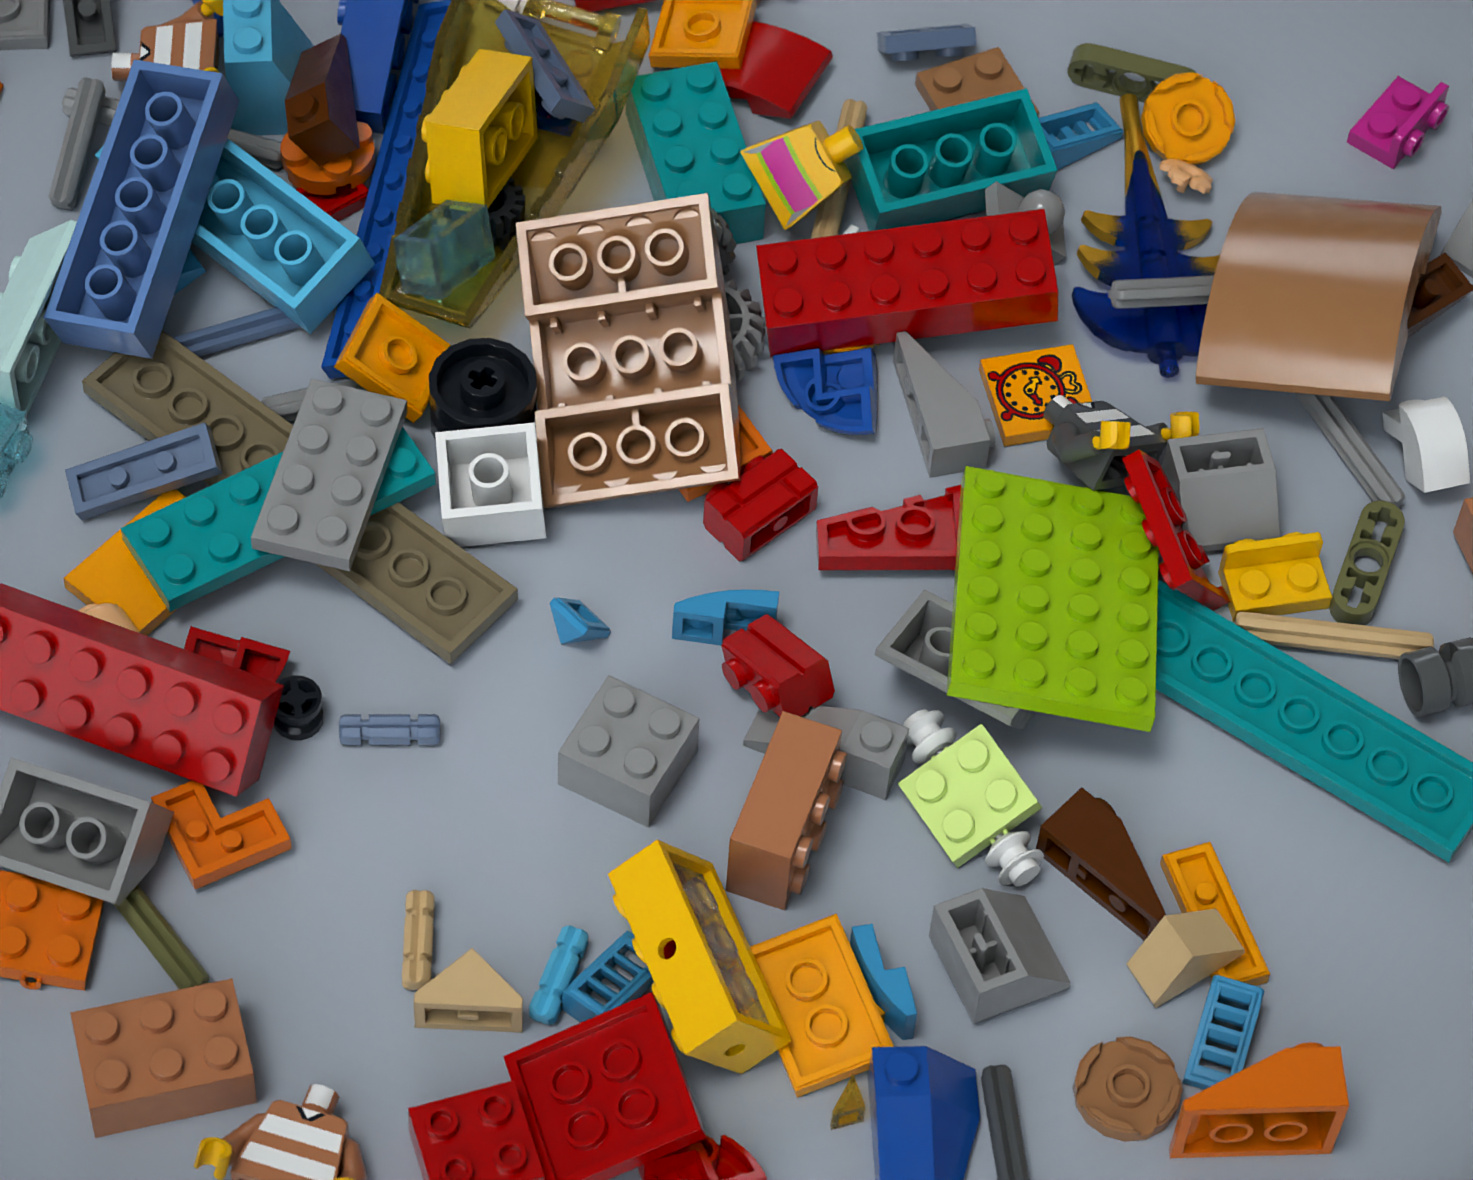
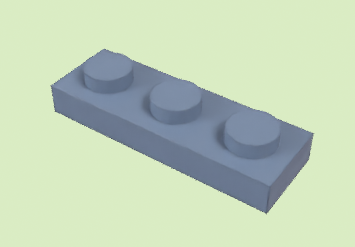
M504 9L494 23L505 39L504 45L509 52L532 57L534 87L543 99L541 101L543 108L558 119L567 117L585 123L595 111V107L540 21Z
M204 422L65 469L75 514L81 520H85L222 474L211 428Z

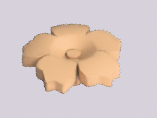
M1179 159L1161 161L1159 169L1168 172L1167 176L1171 178V183L1178 185L1176 188L1178 192L1184 193L1189 184L1192 189L1198 190L1202 194L1209 193L1213 179L1204 170Z

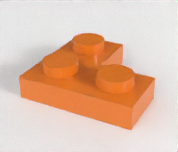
M192 780L151 797L152 803L174 812L166 835L194 890L292 849L291 839L269 798L220 818L204 785Z

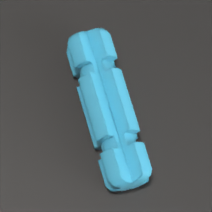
M571 925L564 926L561 929L556 941L558 945L552 950L538 983L539 990L534 993L529 1005V1017L546 1025H552L556 1022L562 1008L560 1006L562 993L573 982L579 967L578 961L583 958L588 946V933Z

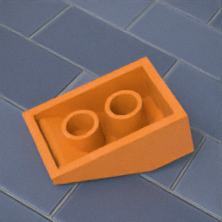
M1306 1042L1298 1044L1293 1048H1285L1183 1100L1169 1146L1170 1158L1331 1154L1349 1108L1341 1046L1324 1047L1320 1043Z

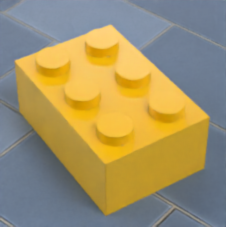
M478 49L469 63L461 68L459 76L449 90L446 89L443 92L440 102L431 114L425 116L422 123L421 137L423 142L427 143L428 161L425 168V179L431 185L432 203L486 212L538 138L532 57Z

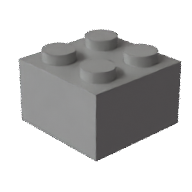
M608 675L558 752V785L649 828L698 750L700 718Z

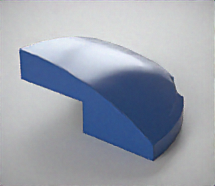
M820 348L773 355L777 379L787 398L796 409H802L814 418L819 426L831 431L849 435L875 434L877 420L876 354L872 348L824 355Z

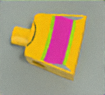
M818 120L757 142L743 149L740 153L781 225L786 230L803 220L852 178L844 160L863 150V144L851 125H847L829 136L824 125Z

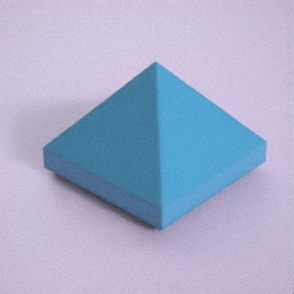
M558 597L553 598L549 603L561 644L603 639L610 635V628L580 600Z

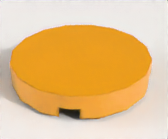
M1189 72L1174 74L1154 87L1145 100L1141 121L1143 135L1157 155L1164 160L1179 159L1188 164L1201 165L1223 151L1230 139V135L1233 133L1235 116L1233 103L1224 88L1218 83L1202 77L1203 75Z

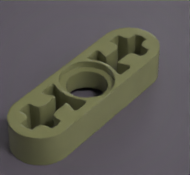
M1084 43L1075 47L1067 69L1069 78L1081 87L1120 97L1131 93L1137 96L1138 101L1144 103L1154 87L1158 85L1155 81L1162 82L1174 74L1197 73L1186 66L1093 43ZM1124 73L1138 74L1145 79V81H1135L1129 79L1124 75Z
M1371 502L1363 508L1334 587L1329 607L1330 614L1336 622L1367 625L1373 618L1405 524L1402 511L1390 502ZM1377 521L1387 524L1380 542L1371 539ZM1359 556H1370L1378 561L1381 568L1375 572H1365L1355 565L1354 559ZM1354 586L1363 589L1357 608L1347 605Z

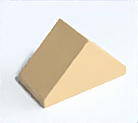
M1217 909L1165 915L1127 962V967L1153 1006L1157 1008L1245 954V949Z
M471 948L414 993L415 1028L522 1033L523 998Z

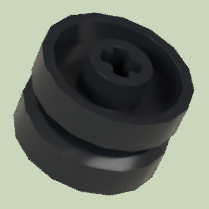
M493 338L467 339L450 346L436 358L429 373L431 433L435 440V432L535 422L534 411H537L536 371L527 355L511 343Z

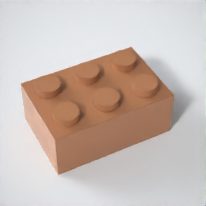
M782 711L730 837L726 879L727 892L784 911L792 892L799 895L802 893L810 870V865L806 864L810 851L818 852L827 827V822L823 821L827 809L836 808L844 784V780L840 778L846 763L847 753L840 751L842 730Z
M233 978L70 1012L95 1138L257 1103L254 1073Z

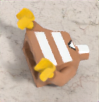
M223 0L198 1L179 17L161 25L146 26L141 30L139 53L112 54L113 81H127L134 59L220 73L218 71L220 54L217 19H214L213 13L223 16Z
M319 1084L309 1086L302 1106L283 1100H275L266 1113L254 1115L222 1139L208 1137L201 1140L193 1166L196 1169H199L202 1165L215 1166L214 1178L218 1180L225 1178L227 1169L231 1165V1180H368L360 1146L356 1141L349 1138L348 1122L343 1118L333 1116L340 1098L339 1095L331 1088Z

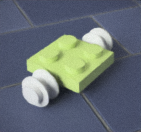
M924 709L915 712L907 718L903 726L909 728L907 746H916L912 753V760L918 764H925L897 784L957 868L992 844L985 863L988 867H1002V871L998 876V881L1001 885L1014 884V886L1018 887L1033 880L1040 872L1039 865L1044 855L1039 849L1027 850L1026 847L1031 840L1028 832L1009 833V831L1042 809L1040 803L982 723L954 743L957 736L956 731L953 728H940L944 721V714L941 711H928Z

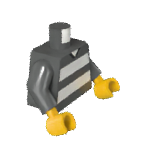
M1063 395L1054 397L1044 410V418L1054 426L1046 442L1047 449L1092 490L1126 486L1124 478L1129 476L1122 458L1140 449L1158 461L1167 445L1168 439L1198 436L1200 433L1199 413L1195 411L1171 413L1170 428H1168L1165 423L1145 427L1104 401L1073 404Z

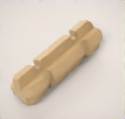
M411 890L406 895L402 985L407 990H419L431 980L435 902L433 893L428 890Z

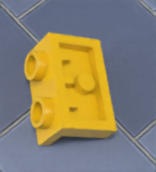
M1292 532L1282 537L1257 541L1254 539H1242L1224 547L1218 574L1230 600L1228 607L1233 622H1235L1237 613L1241 611L1278 616L1328 609L1330 607L1332 595L1319 558L1323 545L1319 532L1307 534Z

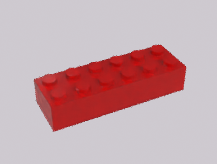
M1045 209L756 245L770 358L773 355L816 348L826 351L895 342L896 333L904 331L913 339L1058 321V287Z
M0 584V710L236 797L259 780L284 685L14 587Z

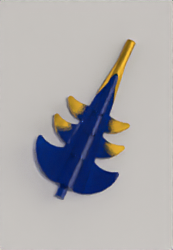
M1131 93L1124 94L1120 97L1119 103L1124 130L1125 215H1107L1086 210L1082 215L1081 222L1101 241L1114 246L1125 247V250L1106 251L1087 245H1080L1076 253L1077 257L1089 273L1110 287L1115 280L1215 275L1220 255L1194 257L1178 252L1199 244L1210 231L1212 221L1209 219L1175 220L1167 217L1142 131L1137 96ZM1078 286L1073 288L1071 294L1073 305L1080 319L1092 334L1113 348L1126 352L1147 353V357L1151 362L1159 364L1161 376L1166 378L1176 376L1179 373L1178 361L1183 356H1198L1207 304L1116 309L1112 307L1108 293L1095 292Z

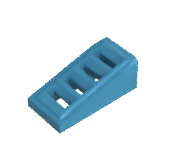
M1097 102L1038 118L1057 170L1121 139L1124 133L1120 126ZM1088 122L1095 131H1092L1085 123Z
M627 930L574 979L562 993L563 1011L581 1023L637 999L645 993L654 982L648 966L643 969L624 956L628 950L636 954L632 945V939L635 937L634 934ZM618 964L635 977L630 981L612 968ZM606 977L622 988V990L617 993L601 981ZM594 990L609 1002L603 1005L591 997L590 994Z
M1221 975L1213 976L1182 1083L1205 1090L1243 1070L1265 993L1264 989ZM1216 1019L1242 1027L1243 1029L1240 1032L1213 1024L1211 1021ZM1207 1039L1237 1048L1236 1053L1207 1045L1205 1041ZM1200 1059L1231 1067L1230 1074L1199 1065Z

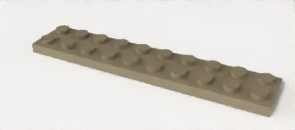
M163 330L161 331L152 359L115 352L82 380L83 391L86 395L149 441L206 422L211 428L222 474L203 480L209 486L283 452L293 428L291 423ZM399 502L369 517L350 571L316 564L450 664L518 600V589Z

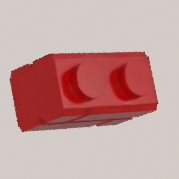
M782 448L766 458L759 455L745 466L740 476V481H734L729 484L720 483L711 488L704 501L703 524L705 529L714 538L724 543V547L739 562L744 561L813 512L817 507L819 486L817 481L802 467L799 468L797 462Z
M766 614L748 624L746 631L741 628L723 639L721 647L725 662L722 663V671L726 680L734 689L738 690L743 687L751 693L755 704L761 711L766 713L772 710L779 717L782 711L801 717L808 713L810 706L815 709L833 698L835 689L828 660L773 617Z

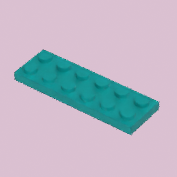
M403 426L370 516L436 484L435 471ZM283 452L121 528L122 540L169 612L285 557L252 549L251 544L253 530Z

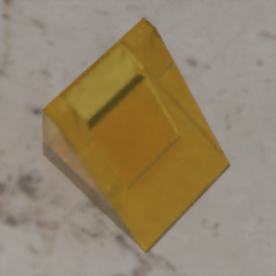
M854 1074L851 1076L832 1111L831 1130L863 1122L866 1106Z

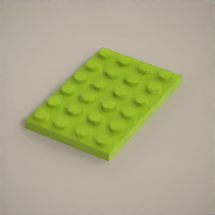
M965 466L961 480L946 696L1150 732L1155 720L1159 548L1151 544L1143 530L1142 520L1146 519L1141 504H1137L1128 495Z

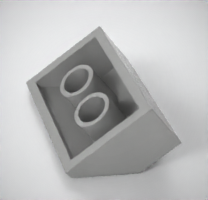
M924 589L878 645L875 656L947 693L953 604ZM957 698L1011 727L1022 730L1036 713L1030 710Z
M11 757L0 787V866L120 905L157 863L174 812L152 802Z

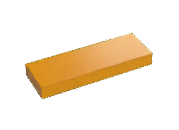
M1211 842L1163 854L1160 865L1181 913L1217 909L1245 949V954L1209 975L1211 980L1214 975H1221L1254 986L1267 983L1270 972Z

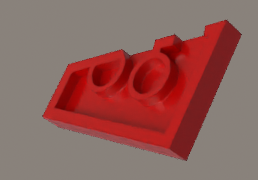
M1140 449L1122 458L1129 476L1124 478L1126 488L1133 500L1142 506L1146 519L1142 520V527L1151 544L1159 548L1164 561L1159 564V569L1166 584L1170 589H1177L1213 611L1230 603L1223 586L1217 588L1212 585L1202 568L1203 565L1210 562L1202 545L1197 544L1190 532L1182 529L1181 524L1187 520L1186 514L1160 463Z
M961 485L945 488V495L923 500L921 495L904 498L903 506L883 511L872 506L817 520L818 570H955Z

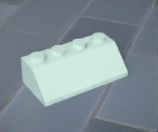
M69 220L30 238L22 255L14 257L9 271V283L4 293L0 292L1 427L17 431L21 430L61 343L59 337L43 317L77 221Z

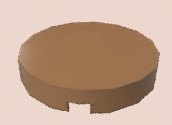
M1131 1036L1117 1037L1116 1041L1105 1044L1101 1042L1091 1047L1080 1060L1073 1085L1076 1108L1086 1123L1103 1136L1124 1142L1146 1140L1164 1131L1176 1116L1183 1090L1181 1079L1178 1078V1074L1174 1069L1175 1064L1169 1055L1153 1043Z

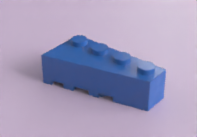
M340 0L337 24L342 26L341 33L347 39L356 120L368 124L371 127L372 133L384 134L397 81L396 74H391V70H400L402 68L405 57V34L410 35L414 22V15H412L413 3L418 4L419 0Z

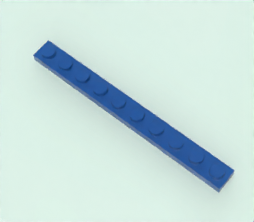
M441 0L418 5L356 235L361 239L375 265L337 306L321 368L330 379L347 377L334 368V365L368 301L376 293H379L390 302L392 300L428 161L427 143L423 142L421 137L422 123L425 116L431 114L440 102L442 94L447 88L467 11L461 0Z

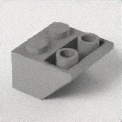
M1264 428L1167 440L1162 469L1186 514L1187 520L1181 524L1183 530L1191 533L1197 544L1202 545L1204 551L1224 549L1226 545L1233 544L1242 539H1254L1257 541L1280 537L1276 468Z
M980 888L934 905L929 938L973 1023L1070 988L1071 982L1025 896Z

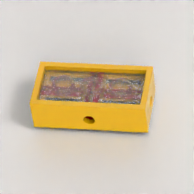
M657 839L608 873L615 890V894H613L614 904L620 914L628 920L635 936L632 939L633 948L638 957L648 966L654 983L651 985L652 992L658 1003L667 1010L674 1026L671 1030L673 1041L683 1054L711 1063L714 1066L743 1074L792 1041L713 863Z

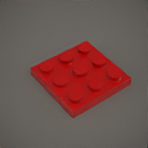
M653 992L503 1056L510 1079L515 1081L545 1180H609L707 1138L662 1010Z

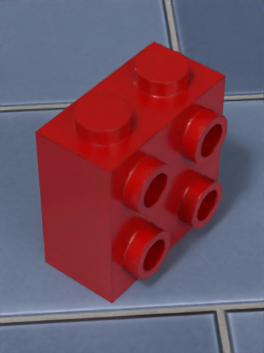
M514 1080L408 1108L409 1134L423 1180H545Z

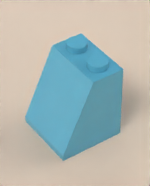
M223 0L226 80L240 101L231 129L254 135L286 134L288 128L284 100L301 52L314 45L279 0Z

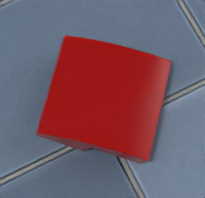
M753 21L741 68L719 69L729 97L747 100L752 114L792 119L832 60L833 55L831 50L802 35L777 26Z

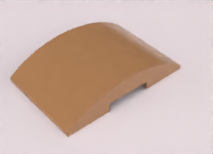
M1264 192L1250 193L1243 200L1232 220L1217 263L1202 329L1195 375L1196 384L1390 401L1408 338V317L1420 274H1425L1442 214V207L1437 205Z
M708 193L517 222L516 232L524 313L529 321L533 366L536 371L538 410L534 411L544 507L547 509L740 481V429L734 355L721 258Z

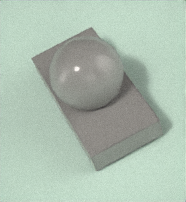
M997 181L985 189L987 216L1045 209L1054 265L1066 258L1063 226L1066 211L1062 200L1053 191L1038 189L1029 192L1023 197Z

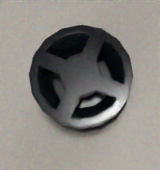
M293 675L283 678L278 682L284 686L274 721V728L282 737L290 740L311 738L323 725L324 714L321 690L312 679L305 676Z

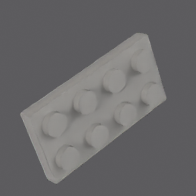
M311 378L251 536L252 549L350 571L408 412L407 400Z

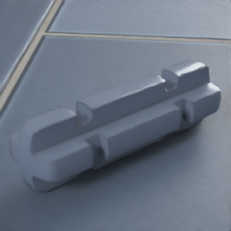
M344 714L339 720V739L344 745H361L362 740H369V745H410L411 740H418V745H435L440 740V719L436 714H418V719H411L410 714H369V719H361V714Z

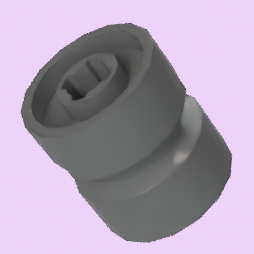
M1469 637L1444 643L1440 646L1439 652L1432 647L1406 652L1400 656L1398 662L1400 686L1406 704L1415 716L1421 717L1449 709L1451 701L1458 708L1473 704V638Z

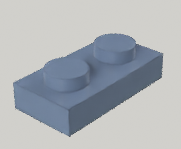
M969 24L877 32L878 51L891 54L892 61L919 59V51L936 49L938 57L958 56L964 54V47L977 45L975 27Z

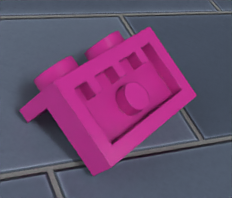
M1397 76L1352 127L1346 143L1394 169L1406 155L1411 158L1416 154L1425 138V132L1430 127L1435 130L1443 122L1449 110V105L1445 104L1449 86L1440 82L1431 93H1428Z

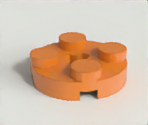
M357 121L360 148L321 166L317 165L290 140L287 132L282 139L280 152L282 166L288 173V180L295 187L307 190V193L316 195L337 194L336 187L345 186L351 183V189L361 183L363 184L372 174L376 163L371 127L364 122Z

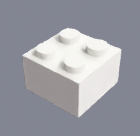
M535 422L435 432L441 515L444 534L447 538L460 547L547 538Z

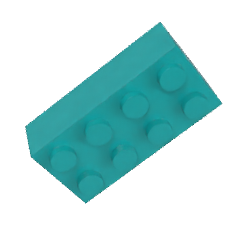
M717 61L627 77L625 114L653 200L658 201L708 193L711 208L718 215H721L729 225L736 244L762 240L764 236L766 202L759 184L740 151L747 147Z
M1027 88L857 128L855 131L862 141L863 150L844 160L851 173V182L869 231L935 223L985 211V189L996 181L1025 197L1029 192L1038 189L1050 190L1058 171Z

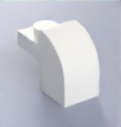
M1447 397L1429 400H1408L1401 402L1399 409L1382 412L1384 431L1402 442L1405 480L1424 493L1470 483L1468 449L1463 426L1456 409Z

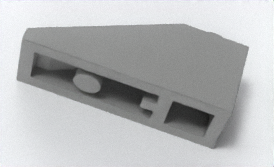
M906 331L896 333L893 364L929 478L964 472L965 466L986 468L989 448L995 447V431L991 419L983 418L978 400Z
M810 706L808 713L801 717L842 730L840 751L847 753L846 763L840 778L844 780V785L886 800L905 760L909 728L859 709L818 706L814 709ZM759 709L743 740V746L765 754L780 717L772 710L765 713Z

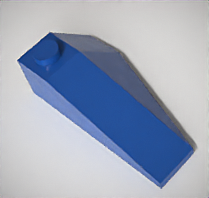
M928 1046L872 1047L868 1070V1090L875 1180H964L980 1121L976 1069Z

